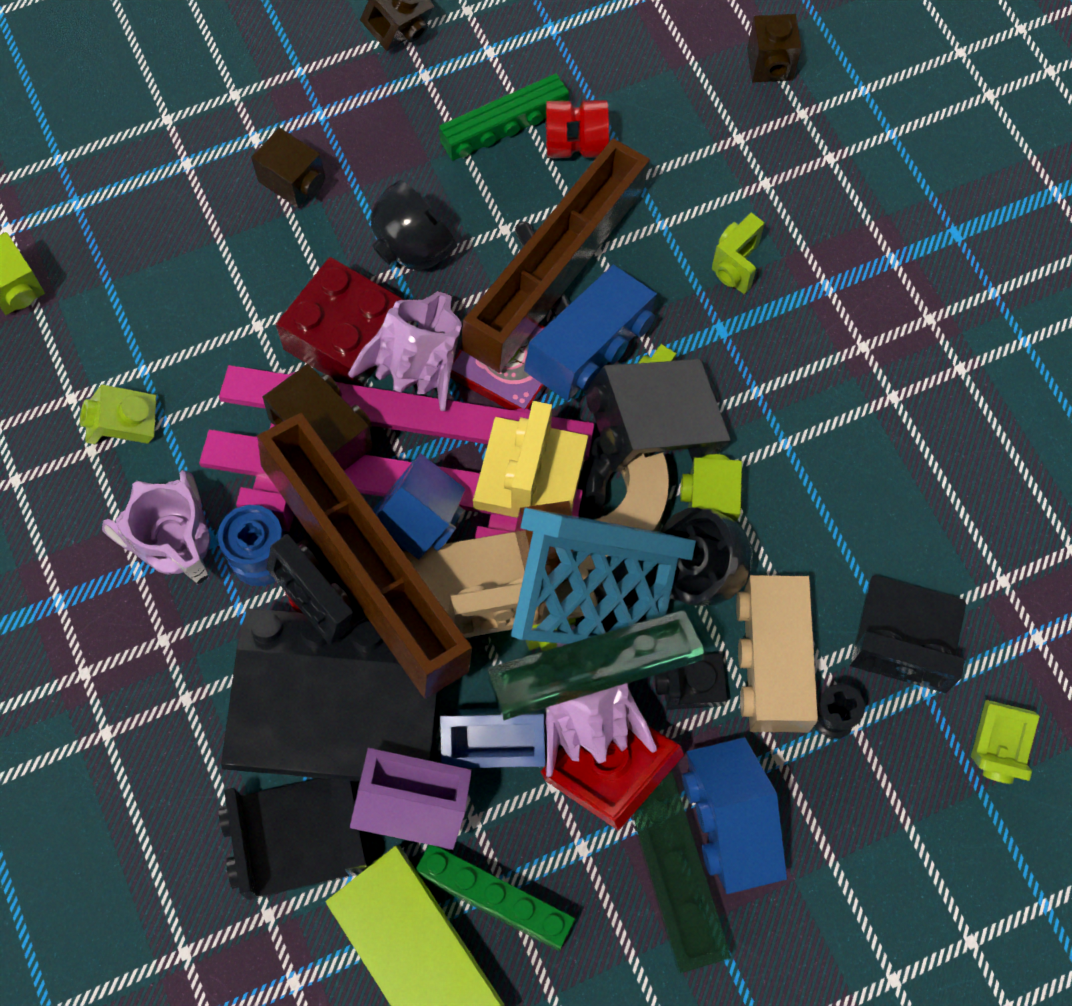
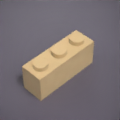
M750 575L744 592H738L736 599L737 620L745 621L746 639H739L738 662L740 668H747L748 687L742 686L740 692L741 716L749 717L750 732L809 733L818 721L809 576Z

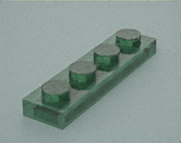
M681 610L487 668L489 683L503 720H507L702 661L703 645L686 612Z
M671 770L631 816L675 965L680 975L730 960L731 956Z

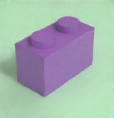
M368 748L350 828L453 850L466 810L471 770Z

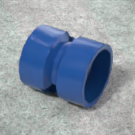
M245 505L235 508L225 516L218 531L220 549L230 568L240 581L250 586H266L276 582L266 567L271 545L285 536L279 519L271 510L260 505Z

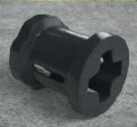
M835 684L827 688L817 702L818 721L814 725L815 730L831 740L842 739L848 736L852 728L861 721L865 713V702L860 692L846 684ZM832 704H834L837 711L845 710L847 713L843 721L838 713L830 714L829 708Z

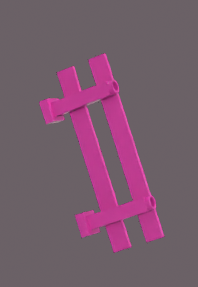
M228 365L219 399L221 402L266 409L262 396L295 372L288 375ZM335 382L342 393L341 398L350 407L354 404L358 405L367 414L372 426L488 444L495 417L519 421L520 417L529 419L531 411L524 408L507 410L447 400L446 410L440 411L438 398ZM552 417L551 428L588 435V444L584 460H588L594 423ZM209 429L199 461L200 466L256 476L253 489L241 487L236 503L237 508L245 505H260L267 508L279 519L283 531L290 532L294 517L293 511L261 467L257 437ZM364 455L344 470V472L360 493L383 497L412 462ZM439 467L465 488L459 506L464 510L491 514L488 528L477 526L475 539L515 532L518 518L473 509V499L480 473ZM577 489L572 514L575 517L579 515L583 490Z

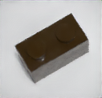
M308 363L262 396L268 418L274 426L302 413L343 470H346L373 449L370 434L372 423L367 414L356 404L350 407L341 398L342 393L335 381L326 373L320 376Z

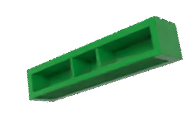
M557 73L439 125L440 142L452 161L467 157L480 148L489 147L502 138L513 136L524 128L539 124L542 120L546 119V101H569V91Z
M428 845L416 868L422 880L558 952L561 951L574 924L575 918L437 846Z

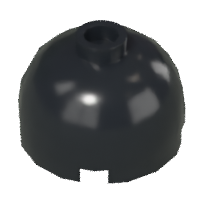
M402 180L397 181L386 189L374 205L371 213V229L377 241L372 244V247L388 265L397 261L407 269L420 271L431 268L444 260L457 248V244L442 220L437 223L428 211L431 207Z
M687 508L674 514L661 528L660 532L696 541L692 560L678 558L670 598L687 605L713 606L731 599L746 584L752 570L753 553L746 533L735 520L712 509ZM659 563L653 567L655 576H657Z

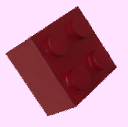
M329 257L276 322L283 350L306 364L308 363L321 373H326L338 383L363 386L376 370V365L353 378L348 373L363 347L376 336L382 327L389 309L393 308L396 301L403 299L334 258Z

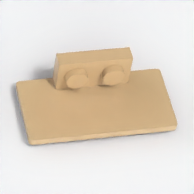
M515 532L447 543L438 551L430 547L419 560L407 550L403 551L465 638L513 628L525 572ZM585 560L578 568L583 580L589 575ZM568 580L561 583L554 591L561 603L573 589ZM593 590L589 595L596 607L598 603ZM545 601L536 608L533 625L540 624L550 614ZM580 605L567 619L584 616Z

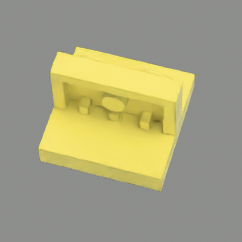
M537 401L532 403L529 419L520 417L519 421L495 417L473 499V509L518 518L519 510L522 507L569 501L572 511L587 449L588 435L551 428L552 405Z

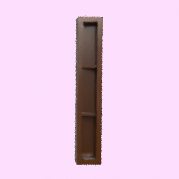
M612 138L464 318L461 345L463 352L498 373L502 371L643 193L650 163L648 157Z
M299 413L257 435L261 467L424 699L467 674L470 667L472 646L304 415Z

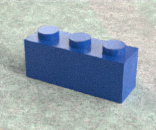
M613 264L529 342L524 371L567 402L580 389L587 391L590 383L603 366L608 362L616 363L624 354L629 341L635 335L639 338L642 337L649 330L655 319L652 309L657 293Z

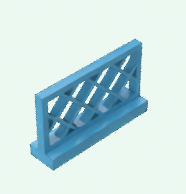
M525 508L520 528L533 531L511 636L528 641L658 652L678 558L692 560L696 541L652 530ZM549 547H554L561 563L547 575L545 565ZM590 555L595 569L583 580L578 566ZM624 560L629 573L617 584L612 571ZM659 563L655 583L649 588L645 576ZM568 578L573 591L560 603L554 590ZM602 582L607 595L595 607L589 594ZM635 587L639 600L627 610L623 598ZM545 601L550 614L537 628H532L536 608ZM580 605L585 618L572 630L567 617ZM613 610L618 622L606 634L601 621ZM646 614L643 639H640L634 625Z

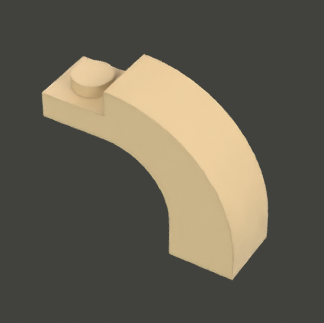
M663 452L649 456V453H639L621 471L627 491L624 500L613 512L597 519V521L658 532L668 496L669 479L667 463ZM589 555L585 562L590 574L595 569V565Z

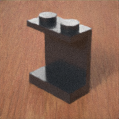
M700 359L603 366L592 380L586 391L587 406L594 414L600 432L601 447L608 456L613 472H621L639 453L688 449L693 462L694 457L702 458L709 454H718L731 441Z
M318 778L242 796L235 788L224 790L226 806L219 807V820L223 836L225 838L231 836L234 853L233 857L226 859L228 878L231 888H239L240 894L246 899L252 900L356 876L369 867L363 831L350 828L356 800L354 781Z

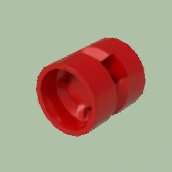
M583 100L579 107H574L571 101H546L547 158H571L575 151H579L583 158H597L609 143L607 100ZM578 121V137H567V122Z

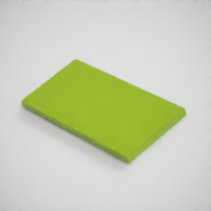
M400 845L394 846L325 901L391 1006H505Z

